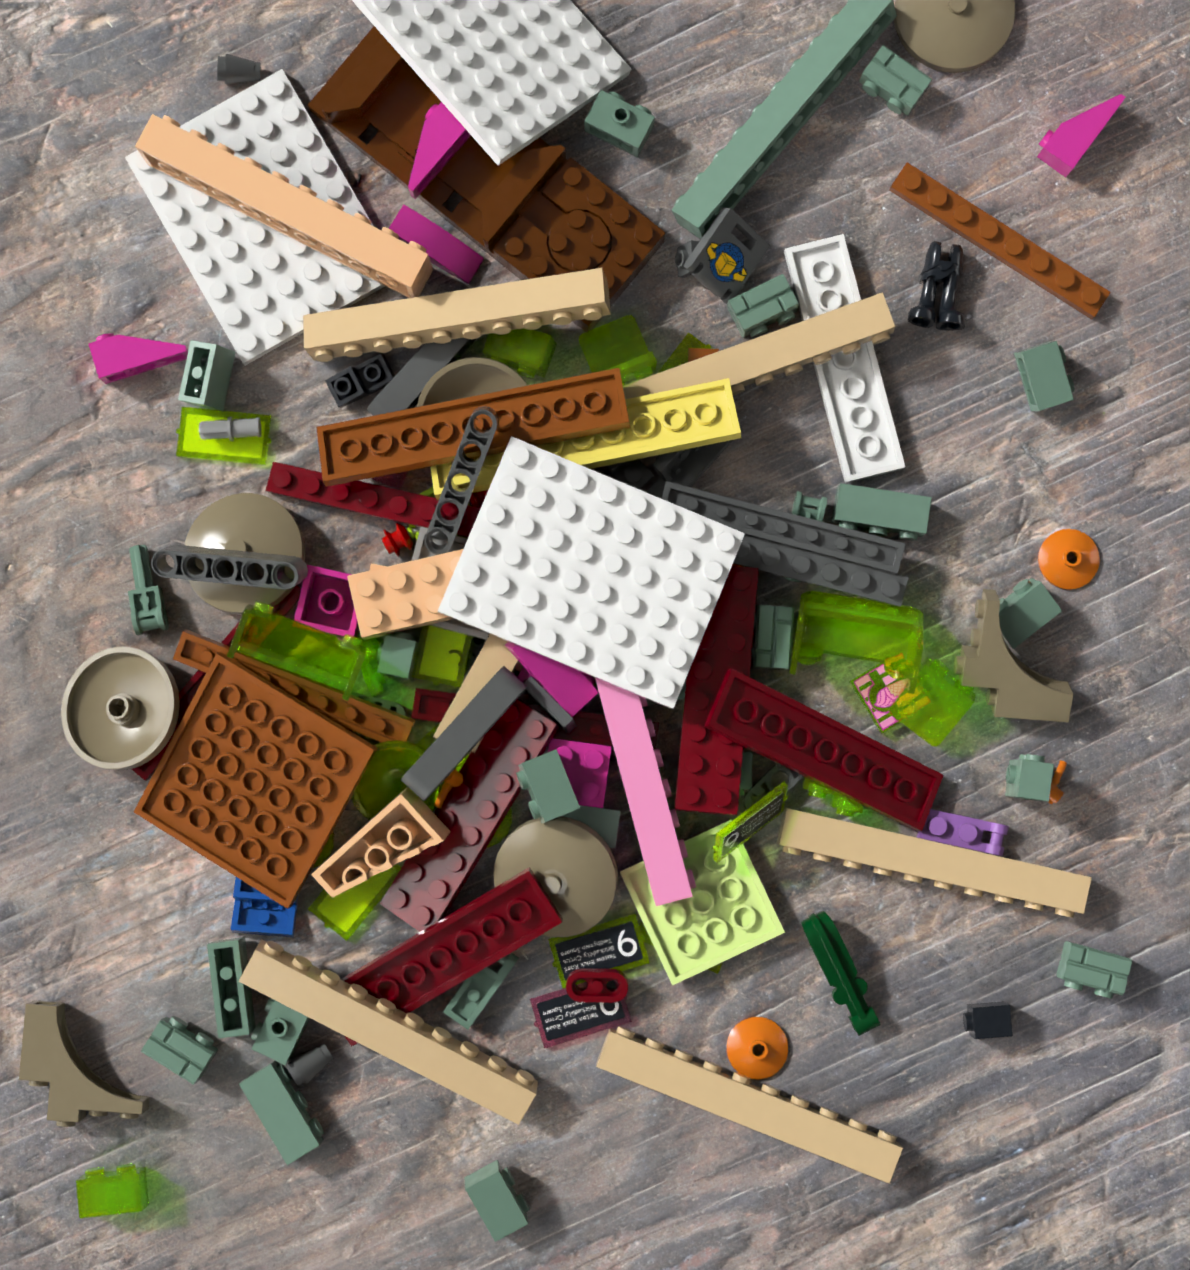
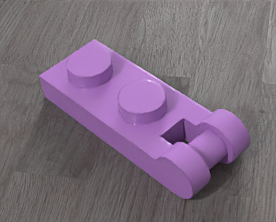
M930 809L922 831H918L917 838L1003 856L1004 847H1002L1004 835L1008 833L1009 826ZM983 830L992 832L990 844L981 842Z

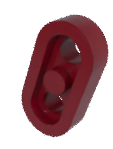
M581 968L572 971L567 977L566 991L568 996L577 1002L615 1003L621 1001L626 996L628 980L625 974L617 969ZM583 979L587 982V986L579 988L576 982ZM609 980H616L618 986L610 988L607 986V982Z

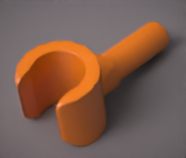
M1060 760L1051 782L1049 801H1047L1051 805L1057 803L1064 794L1057 787L1067 765V762Z
M456 768L444 780L442 789L434 803L435 807L441 808L452 787H458L462 784L463 776L460 772L456 771Z

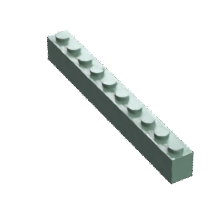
M848 0L843 9L830 19L828 26L821 35L812 40L809 49L800 59L794 61L786 76L773 86L769 96L762 104L754 108L751 117L734 132L729 143L715 154L712 163L704 172L697 175L689 190L676 200L672 212L680 226L701 239L723 207L734 209L897 17L893 0Z

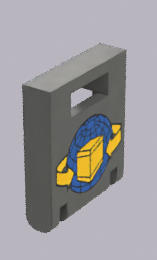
M723 207L686 260L684 267L688 271H694L692 275L715 296L721 297L720 299L727 304L728 300L736 297L770 247V244L731 208ZM736 227L749 240L742 244L731 231Z

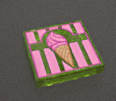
M903 650L849 681L880 734L934 703Z

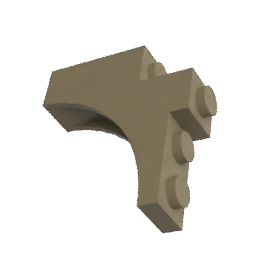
M983 589L982 598L977 599L975 604V618H978L977 628H972L971 646L962 645L960 656H955L954 674H958L961 685L988 688L986 703L991 706L994 717L1069 722L1073 692L1069 683L1039 674L1013 654L1002 637L999 620L1000 600L997 592L994 589Z
M34 1000L26 1004L19 1080H28L30 1086L38 1087L48 1086V1082H50L47 1120L56 1121L57 1126L72 1127L76 1125V1122L78 1123L86 1117V1110L89 1111L88 1115L107 1116L108 1112L120 1113L121 1118L135 1119L139 1117V1114H143L149 1109L150 1097L118 1089L101 1079L86 1065L78 1054L69 1035L65 1018V1003Z

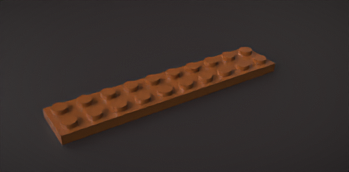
M614 368L318 426L316 428L323 483L327 487L451 463L454 461L471 414L481 406L492 408L498 415V426L487 455L505 452L511 436L538 446L630 428L620 369ZM481 414L475 418V424L482 430L489 429L493 424L492 419L488 415ZM468 444L464 447V453L470 459L481 456V449L475 444Z

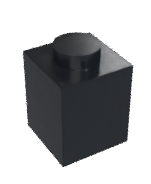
M1004 1001L967 1004V1012L963 1013V1024L965 1031H969L971 1037L974 1039L1013 1036L1009 1004Z

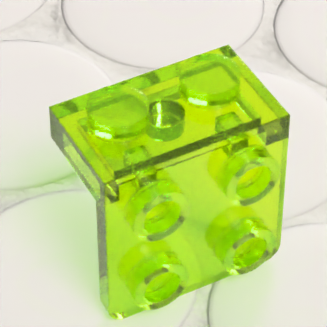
M626 315L579 336L580 347L592 373L619 368L624 386L625 382L634 378L638 381L653 374V370H656L657 361L653 351L649 352L637 322L632 315Z
M926 657L920 664L918 673L892 703L889 712L928 744L937 747L975 703L976 694L973 692L974 687L962 686L960 679L957 680L948 673L950 669L938 659L932 661Z

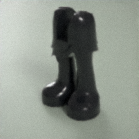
M933 241L927 250L924 268L920 274L922 277L919 284L923 283L918 306L910 309L908 322L923 328H930L934 325L937 285L944 282L936 329L944 331L962 330L965 328L966 318L963 313L956 311V297L959 279L963 275V249L961 245L952 244L948 261L940 260L941 242Z

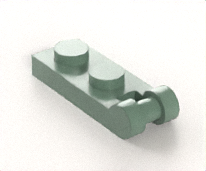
M513 953L508 954L498 960L502 964L498 972L488 966L467 978L443 1013L469 1030L519 957Z

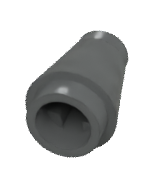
M230 54L218 56L217 81H225V84L260 81L261 63Z
M323 1043L320 1046L291 1057V1062L285 1066L296 1084L300 1086L304 1082L308 1084L334 1058Z

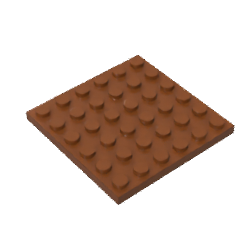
M222 652L216 653L134 813L288 909L292 907L378 748Z

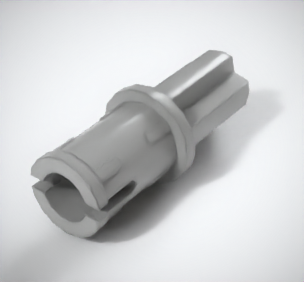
M232 416L228 417V420L201 421L199 423V435L203 440L229 438L230 441L240 437H261L260 418L233 419Z

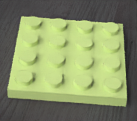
M732 819L684 841L688 854L687 858H683L685 870H692L696 888L691 889L693 897L656 906L644 861L620 871L672 986L785 933L743 842L721 857L724 837L736 829Z

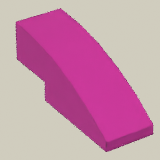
M404 204L389 229L399 235V240L407 244L410 241H414L427 249L426 253L429 255L432 264L468 285L484 260L481 255L462 241Z

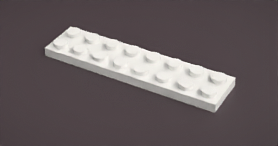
M844 234L785 248L784 254L795 296L799 303L802 321L861 300ZM872 341L861 344V349L854 353L844 355L842 351L831 355L832 359L826 363L814 364L845 484L905 468Z

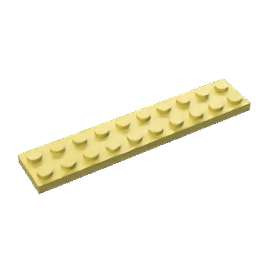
M727 378L625 399L630 428L538 445L536 447L592 469L740 439L741 430L730 380ZM504 452L486 456L472 493L489 490ZM453 462L430 466L436 500H439ZM459 473L453 476V482L456 486L465 488L470 485V479L467 475Z

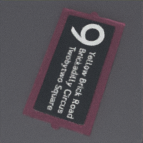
M609 980L607 986L616 988L618 982L616 980ZM585 981L576 985L579 988H584L587 986V982ZM566 988L530 998L536 1019L534 1026L539 1029L544 1049L632 1022L625 1001L627 994L621 1001L615 1003L577 1002L572 1000L568 996Z

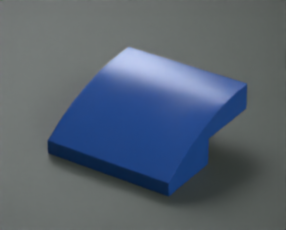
M236 877L233 893L235 902L231 932L294 938L298 896L292 907L287 909Z

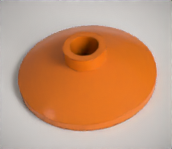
M1062 529L1048 536L1042 543L1038 554V564L1044 578L1055 587L1066 590L1077 589L1088 584L1096 575L1100 563L1099 551L1094 541L1087 534L1075 529ZM1068 553L1076 555V562L1074 564L1068 562Z
M750 1017L740 1021L731 1030L726 1045L727 1056L731 1065L738 1073L751 1079H765L776 1074L785 1064L788 1056V1041L784 1031L774 1021L765 1017ZM756 1044L764 1046V1051L761 1055H755L752 1051Z

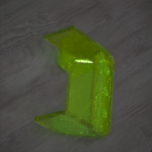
M816 591L804 592L801 594L789 674L796 675L798 662L812 665L822 660L824 653L884 663V670L889 673L890 677L898 680L908 678V693L914 694L923 655V613L911 606L901 605V607L861 598Z
M256 601L254 605L248 604L245 607L227 657L233 659L235 654L239 652L342 690V699L349 700L366 656V648L361 645L362 639L349 634H345L344 638L295 621L272 612L273 606L260 601Z

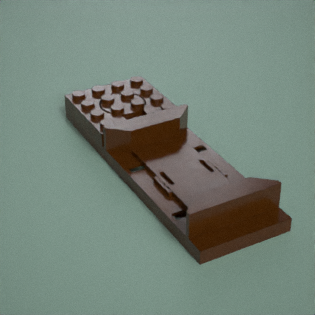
M373 26L310 101L308 108L314 115L408 189L424 121L426 120L425 116L434 104L439 105L441 101L378 29ZM371 124L379 132L366 145L359 137ZM470 136L418 196L420 200L520 280L603 268L608 280L610 307L665 240V232L573 158L570 157L567 160L566 148L562 145L550 146L541 138L536 139L498 166L478 142ZM455 191L463 199L450 212L443 205ZM601 318L593 321L581 319L572 322L589 334Z

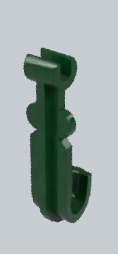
M825 911L809 915V918L801 921V924L829 985L835 987L832 991L833 1000L839 1005L846 1004L851 1014L848 1018L858 1036L880 1026L881 1024L871 1006H867L863 997L867 992L868 985L863 978L856 977L858 971L835 924Z

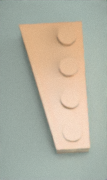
M407 787L326 859L311 875L333 898L366 881L368 878L390 869L397 863L441 843L451 831L420 797Z

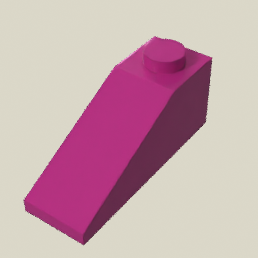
M1119 94L1061 123L1055 132L1049 129L1038 144L1043 149L1037 157L1066 178L1126 97Z
M442 102L439 105L434 104L425 116L426 120L424 121L408 185L410 195L415 200L471 136Z
M113 333L100 335L96 338L95 342L88 343L98 378L105 384L186 360L189 350L185 345L114 335Z
M508 642L505 644L507 649L534 680L571 717L599 693L593 686L596 681L591 675L514 643Z

